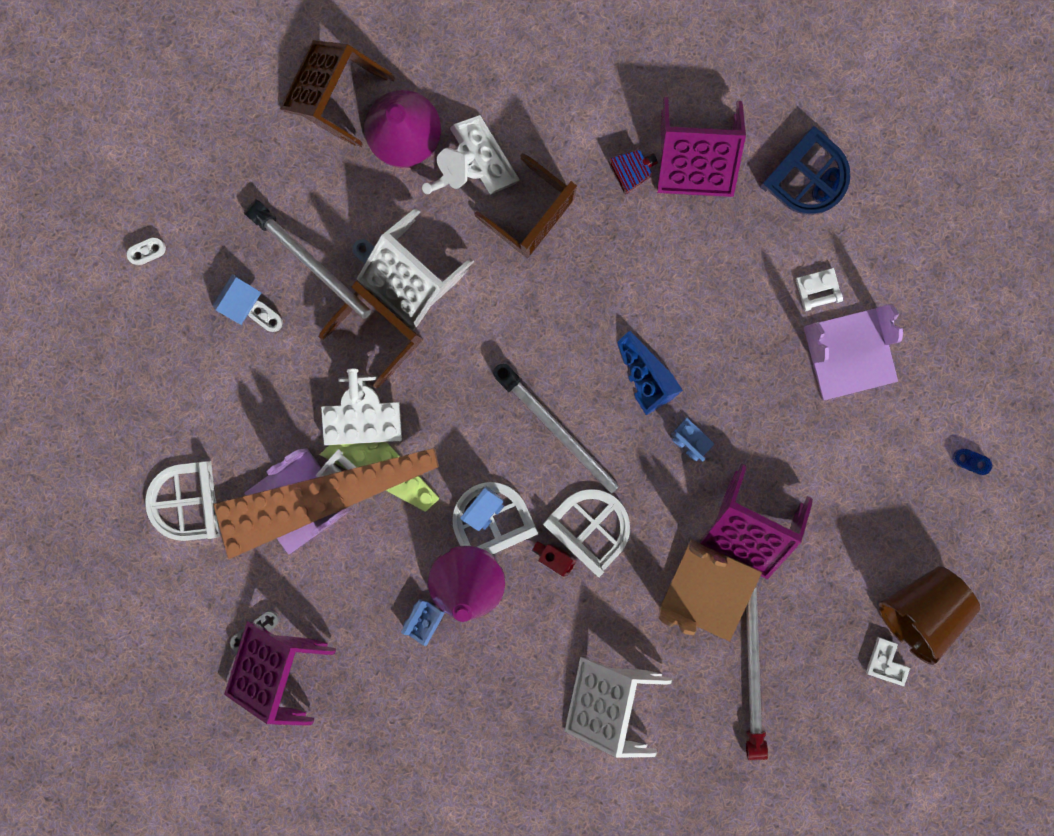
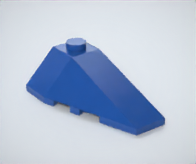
M628 331L617 342L625 365H629L631 376H628L630 382L634 381L637 392L634 393L635 398L645 415L670 402L683 391L673 374L631 331Z

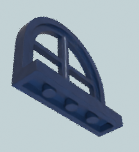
M813 126L760 188L765 192L768 190L781 203L794 212L805 215L820 214L833 208L845 196L850 183V166L842 150L819 129ZM815 143L832 156L816 175L800 161ZM834 160L839 169V183L836 191L819 178ZM794 167L810 180L809 184L795 199L779 186L781 181ZM813 184L830 197L818 204L799 202Z

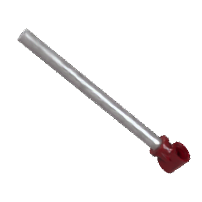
M755 587L746 606L750 730L747 731L749 741H746L747 760H767L768 746L767 741L764 740L766 731L762 730L758 607L757 587Z

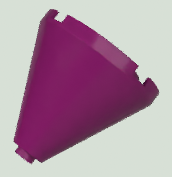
M397 90L381 96L371 106L365 119V137L371 151L382 162L393 167L408 168L423 162L434 153L441 137V122L435 107L427 98L413 91Z
M458 546L451 548L449 552L440 555L434 561L429 572L428 589L437 607L457 621L466 622L488 614L499 604L505 590V575L502 567L499 566L495 557L489 552L474 546Z

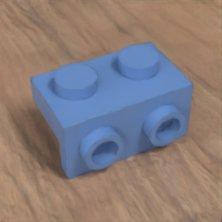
M419 599L414 604L410 617L404 622L401 633L409 635L420 644L427 646L445 612L431 602Z

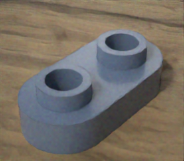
M359 239L353 245V253L365 264L375 247L369 241ZM362 246L366 247V252L364 253L360 252Z

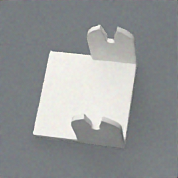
M417 208L381 235L357 277V280L412 330L419 325L429 308L469 270L468 267L474 262L472 258L468 259L442 282L404 248L397 239L416 221L414 218L420 213Z
M580 657L565 732L614 757H655L657 750L646 748L647 744L625 741L637 683L667 685L672 683V678L662 677L661 673L647 670L610 668L589 658Z

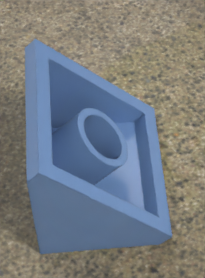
M232 274L213 304V308L242 325L262 292Z

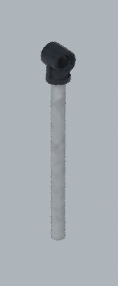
M255 199L243 213L257 226L259 225L263 231L268 230L361 318H367L371 310L276 222V216L270 213L271 211L259 200Z
M504 363L495 367L493 372L494 378L508 393L512 390L612 494L619 485L520 383L522 379L512 368ZM500 368L508 370L509 375L507 378L501 379L498 377L497 372Z

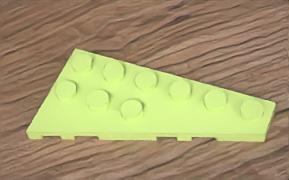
M387 442L329 445L319 454L329 460L339 449L343 452L342 455L356 467L400 457ZM339 461L335 462L337 465L345 468ZM419 476L386 490L425 512L440 499Z

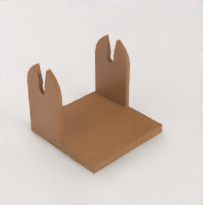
M691 539L661 603L658 618L669 627L674 626V624L679 626L684 634L695 635L697 626L730 642L762 571Z

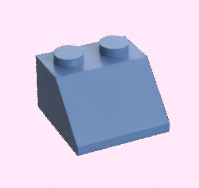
M486 486L460 519L478 531L481 528L485 530L492 522L490 520L491 516L494 513L498 515L504 508V505H502L504 499Z

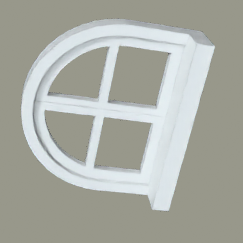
M211 461L174 465L161 471L152 480L146 494V512L152 525L161 534L180 541L220 537L218 520L213 505L216 503ZM199 472L202 497L181 499L179 474ZM174 476L177 500L157 502V495L165 481ZM203 504L205 529L185 531L182 506ZM178 507L180 530L167 525L159 515L158 509Z
M485 482L471 487L460 497L453 512V529L460 546H471L464 531L470 525L467 523L463 525L460 517L463 515L469 501L475 496L477 497L488 486L494 492L505 495L513 502L504 506L499 513L516 506L524 526L501 535L493 518L496 515L494 513L490 518L492 522L489 526L495 539L477 546L478 548L490 554H495L538 534L522 497L514 489L501 483Z
M596 489L582 490L572 494L543 522V525L598 577L604 573V570L623 551L630 534V521L623 505L611 494ZM586 499H597L609 505L595 519H592L577 503ZM572 506L591 522L577 538L559 522ZM613 510L618 515L620 522V533L617 541L599 525ZM595 528L600 530L614 544L600 560L582 544Z

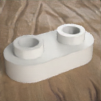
M150 238L130 247L127 251V258L132 264L143 265L161 257L165 253L166 246L162 240ZM155 245L159 246L158 251L153 250ZM140 252L141 258L137 259L136 254Z
M256 301L248 314L251 319L267 331L277 332L282 328L283 320L281 316L260 301ZM256 308L261 309V313L258 315L255 313ZM272 319L276 320L275 326H271L270 321Z

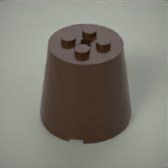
M942 566L936 567L878 604L880 606L878 611L893 635L901 643L905 641L912 648L910 652L930 665L936 664L980 611L979 601L972 590L960 577Z

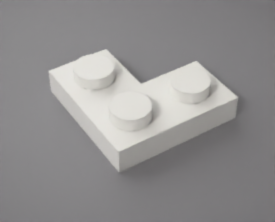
M877 637L866 670L868 675L905 686L910 668L892 662L898 646L897 643Z

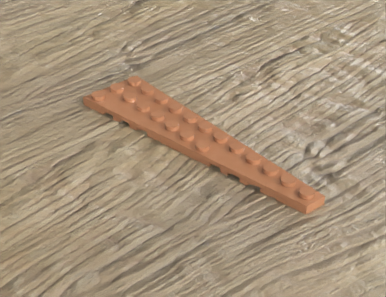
M431 448L213 504L228 560L438 468L439 464L435 449Z

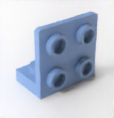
M688 418L671 433L674 437L672 441L678 447H685L688 450L686 454L693 461L703 462L705 460L703 456L714 446V443Z

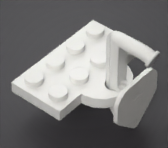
M479 115L456 123L450 128L459 145L455 150L445 148L438 154L437 164L443 176L434 182L424 183L422 190L425 194H430L432 191L445 187L448 184L452 188L458 189L467 182V177L473 179L480 178L488 192L493 194L516 184L520 180Z
M347 369L348 377L338 378V382H349V389L344 393L341 405L321 407L324 445L401 441L399 402L380 403L376 392L366 386V381L377 380L378 376H357L358 369Z

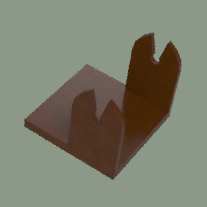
M313 40L280 109L286 113L303 116L334 136L354 146L362 147L363 143L359 139L321 117L348 59L386 81L389 79L394 82L395 77L388 70L348 44Z
M522 153L520 159L524 164L561 193L521 244L478 211L474 214L486 227L528 259L575 200L577 185L572 181L565 185L534 159Z
M356 281L351 286L356 291L354 295L359 300L364 298L411 341L376 380L373 387L378 389L423 339L367 288ZM345 303L325 325L318 337L323 340L328 337L353 309Z

